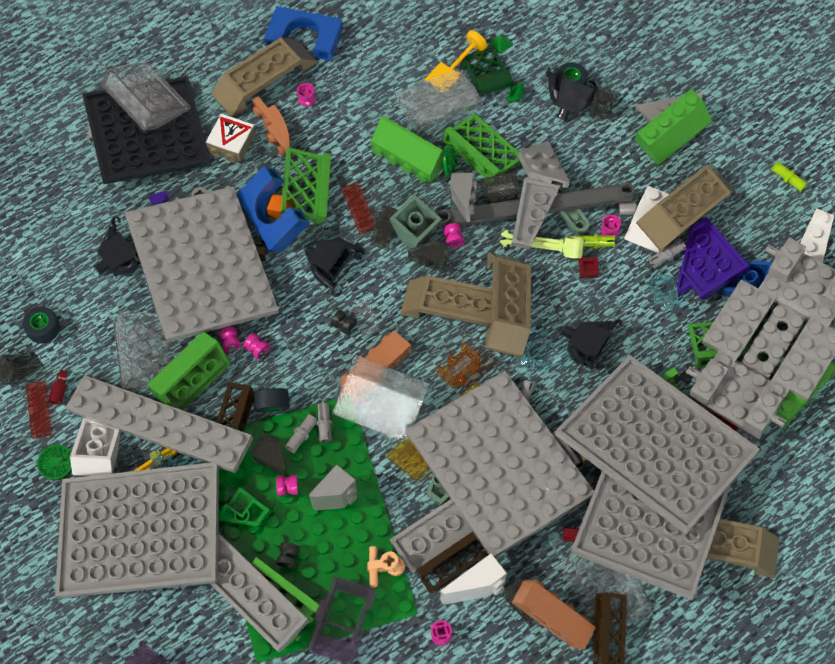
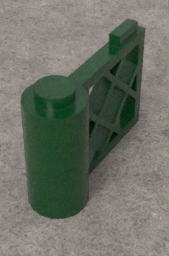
M494 47L468 54L460 62L462 69L467 70L473 82V93L478 94L479 97L513 86L511 74L504 67ZM489 53L493 54L492 60L484 58V56ZM469 59H476V60H478V61H477V63L474 65V64L468 63L467 60H469ZM481 62L489 64L487 68L479 66ZM492 65L500 68L496 71L490 70ZM477 70L483 72V75L475 77L474 73Z

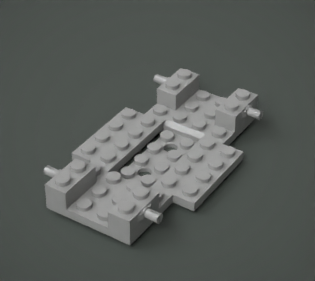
M790 237L779 250L768 244L765 252L775 256L760 287L756 288L740 280L703 337L701 343L717 351L714 359H710L707 366L701 372L691 366L686 371L687 374L696 378V383L690 391V399L758 439L761 438L771 422L783 428L787 420L776 415L788 392L808 401L835 357V329L829 327L835 318V269L805 254L807 246ZM774 303H776L777 306L774 308L772 314L764 324L758 336L755 338L753 344L751 345L747 353L744 355V358L741 362H738V358L740 357L741 353L743 352L748 342L754 335L755 331L761 324L762 320L768 313L769 309ZM807 320V324L805 325L804 329L802 330L794 345L790 349L789 353L785 357L784 361L780 365L779 369L775 373L774 377L772 378V380L769 379L772 372L774 371L779 361L783 357L784 353L788 349L789 345L793 341L794 337L798 333L799 329L803 325L804 321ZM784 322L788 325V329L781 331L777 328V324ZM764 352L769 356V359L762 362L758 359L757 355Z

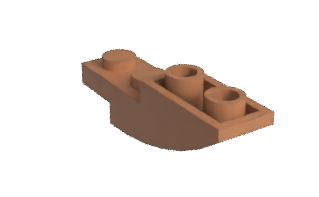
M259 97L253 99V112L257 117L261 116L263 119V124L267 128L268 133L266 137L270 144H275L280 156L286 157V149L288 147L291 148L285 121L275 105L268 108Z

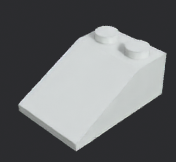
M647 186L625 235V240L659 253L660 250L636 222L657 203L668 196V193Z
M83 418L70 456L72 475L95 476L113 474L116 467L121 431Z
M490 554L442 589L441 602L445 605L489 597L493 593L496 596L505 589L507 573L493 555Z

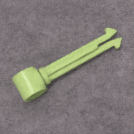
M509 230L501 233V236L513 238V234L509 233ZM566 236L565 239L558 240L535 237L531 247L563 252L564 256L569 258H582L584 238ZM505 239L500 240L504 247H507V244H511L512 240Z

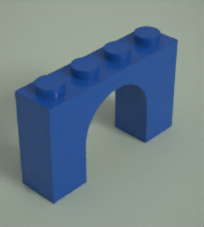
M276 6L264 37L265 47L280 37L287 38L297 28L308 27L314 29L319 34L314 47L315 58L332 61L343 31L342 19Z
M263 166L240 190L237 197L240 205L246 210L249 220L257 228V233L263 238L267 249L281 252L310 222L301 209L289 207L275 222H270L266 210L268 200L284 181L276 168Z

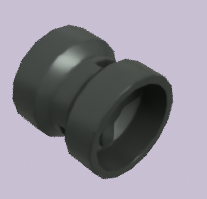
M338 310L334 314L330 325L336 329H341L342 333L349 335L355 327L357 319L347 316L346 312Z
M283 542L280 544V556L277 557L276 565L286 569H295L297 565L296 556L300 553V547L296 544Z

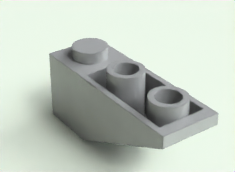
M452 173L450 181L452 200L466 222H470L471 214L475 213L474 203H476L478 181L474 180V173Z

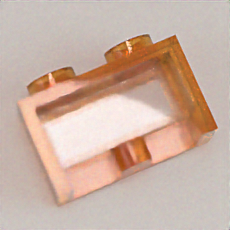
M463 342L461 344V352L456 356L451 354L443 368L438 365L436 367V374L451 388L460 387L465 383L466 376L470 373L474 374L479 370L480 356Z

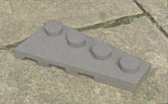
M524 178L511 246L530 249L560 189V185Z

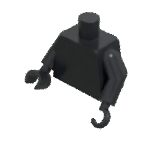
M549 67L545 74L548 78V88L552 104L560 107L557 118L567 121L570 111L579 114L592 105L595 89L597 88V84L594 81L590 80L589 83L593 84V86L588 87L561 76L556 77L559 70L555 68L552 73Z
M117 216L111 219L112 226H109L97 251L101 261L93 267L99 275L108 269L114 276L133 274L141 264L136 249L134 250L117 230L115 219H117L118 223L121 222Z
M340 237L329 240L322 239L315 248L309 246L305 251L313 276L325 288H330V292L334 297L340 296L342 290L340 289L338 295L334 294L335 286L332 285L333 281L336 280L352 254L354 259L361 260L362 256L358 255L357 252L362 254L365 252L364 248L360 246L354 248L353 244Z
M617 319L614 322L583 321L580 322L576 330L566 325L561 335L570 339L567 349L574 363L588 366L592 370L594 363H599L597 358L610 338L611 331L609 330H613L617 324L619 329L623 324L622 320Z

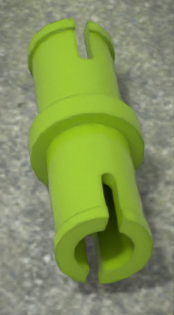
M779 161L771 169V171L783 178L785 183H790L799 192L808 184V182L796 175L794 170H789Z
M577 235V237L584 238L583 247H594V249H598V247H615V242H607V240H615V235Z

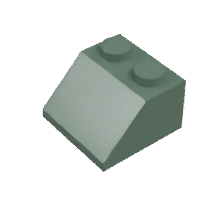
M414 194L389 220L399 239L414 251L438 227L441 218Z

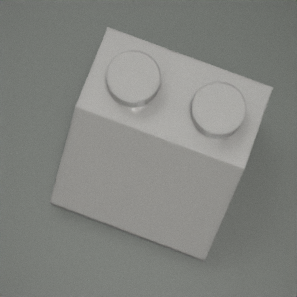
M336 465L309 494L312 508L317 511L342 509L348 504L351 505L356 500L358 494L356 481Z

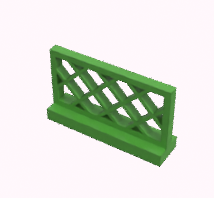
M475 113L455 127L449 126L445 129L443 141L446 144H452L456 153L492 185L498 181L499 177L520 163L518 158L519 151ZM475 120L479 127H470L469 123ZM458 131H467V135H466V136H462V135H460V134L457 133V132H458ZM469 132H479V137L469 136ZM482 132H489L492 138H483ZM469 141L479 142V147L472 146ZM482 142L491 143V148L482 147ZM494 143H501L504 145V149L494 148ZM481 152L491 153V158L483 156ZM494 153L504 154V159L494 158ZM507 154H514L517 159L508 160ZM494 163L504 164V168L499 170Z
M289 147L286 149L280 213H284L288 209L286 208V202L291 200L297 209L303 211L307 219L314 220L313 224L323 223L327 215L331 154L324 153L321 156ZM291 154L296 155L300 161L294 163L290 158ZM307 160H316L317 166L312 168ZM303 163L308 171L302 173L298 165ZM292 169L299 175L295 179L289 174V171ZM311 173L315 181L311 183L306 178V175ZM302 179L307 186L301 189L296 181ZM291 184L298 191L293 195L288 190V186ZM310 189L314 197L309 199L304 191ZM299 194L306 201L301 205L295 199ZM308 204L312 208L313 214L307 213L303 207Z
M763 319L761 322V328H763L764 324L766 323L765 319ZM713 322L688 324L696 369L705 368L710 359H714L717 351L708 347V351H699L698 346L703 344L701 342L705 334L699 337L694 334L693 329H701L707 333L708 328L711 327ZM755 331V337L748 342L738 358V362L742 361L759 332ZM764 352L757 355L758 359L762 362L769 359V356Z

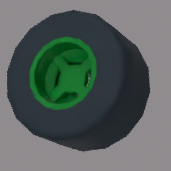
M569 62L559 67L556 77L561 76L582 85H587L588 74L582 65Z
M35 307L28 311L23 318L22 325L24 331L35 343H48L56 338L60 331L59 320L50 308Z
M267 388L253 393L254 410L256 412L284 411L290 407L289 393L285 388Z

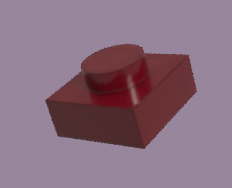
M598 257L579 258V278H598Z

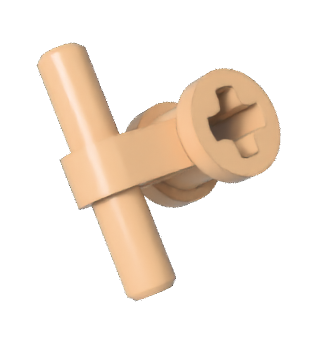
M371 546L369 548L367 571L370 573V587L375 588L378 586V572L388 571L393 576L403 573L405 562L397 554L386 552L378 560L377 547Z

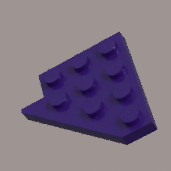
M707 217L691 227L676 287L678 297L693 289L703 301L750 270L749 264Z

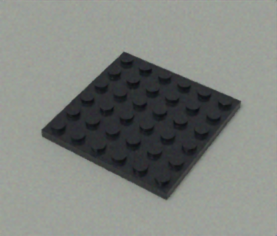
M188 76L82 93L103 184L211 165V159Z

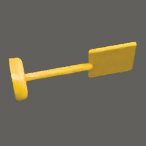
M470 30L467 33L466 38L470 46L450 67L440 62L424 81L443 94L449 91L461 78L459 74L453 71L454 68L473 48L478 51H484L488 47L486 40L476 31Z

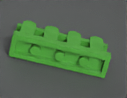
M257 557L251 563L265 578L271 579L270 583L279 592L282 588L287 591L284 597L309 620V623L314 621L312 618L314 613L320 616L324 611L323 607ZM298 600L304 604L301 608L295 605ZM297 634L289 644L294 640L299 641L301 637Z

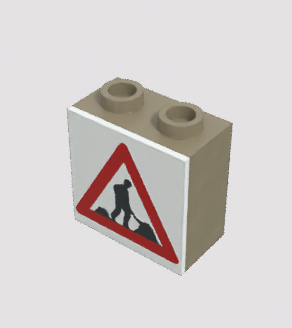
M221 114L206 141L208 152L215 157L222 156L230 162L237 161L241 163L256 135L254 125Z

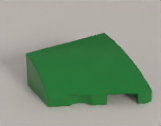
M239 487L229 503H225L219 512V521L259 527L273 510L245 489Z

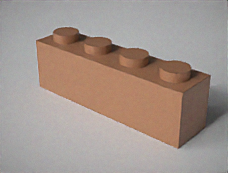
M395 330L390 335L386 334L377 347L371 348L363 360L360 359L350 372H346L341 377V389L358 403L411 353V344Z
M523 581L512 603L569 646L576 649H585L596 628L589 622L590 619L576 613L572 605L560 601V597L554 592L547 591L544 588V584L540 581Z

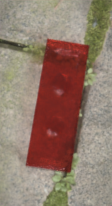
M356 182L341 187L358 233L363 234L375 230L376 224L359 183Z
M46 382L26 384L31 438L38 439L52 436Z

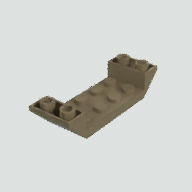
M280 37L225 72L213 90L212 96L233 118L247 109L245 100L296 67H299L304 72L315 65L317 61L297 39Z
M712 163L707 164L657 203L636 224L661 251L736 190Z
M489 252L487 269L493 270L492 324L486 331L485 349L522 357L531 330V265L524 260Z
M428 275L409 280L400 315L419 319L420 313H426L490 327L492 324V288Z
M719 519L706 559L753 568V574L775 578L780 538L763 527Z

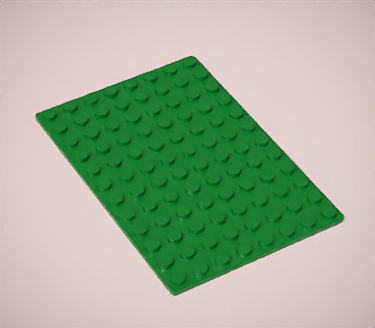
M350 396L323 402L329 405L330 420L332 421V442L320 443L319 426L316 424L308 434L309 438L302 442L295 453L290 452L285 447L286 443L294 435L296 427L302 424L307 415H312L318 421V404L246 424L244 433L252 435L253 440L236 473L219 468V512L225 503H229L239 487L245 489L273 510L259 527L220 521L225 539L250 564L257 557L324 608L320 616L316 613L313 614L312 618L314 621L308 623L298 634L301 637L300 640H294L291 644H288L281 653L246 620L255 659L259 663L406 619L417 614V608L405 570L398 576H393L388 571L378 572V586L375 588L370 587V573L367 571L369 548L371 546L377 547L378 560L386 552H394L398 557L400 556L389 540L394 537L393 530ZM338 465L355 479L358 493L356 500L351 505L348 504L342 509L314 510L309 494ZM291 475H297L299 494L291 495L288 493L285 496H278L276 477L284 476L288 478ZM283 542L296 544L300 547V553L296 556L297 565L295 569H286L276 565L277 557L280 556V544ZM282 588L280 593L285 596L287 591ZM298 600L295 605L301 608L304 604Z

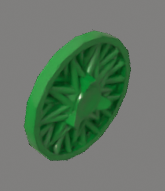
M447 144L443 151V168L446 176L451 178L452 173H456L454 170H456L455 166H457V155L454 146Z
M52 445L44 449L37 460V468L40 474L46 479L53 481L68 476L72 471L70 461L72 452L70 449L63 445Z

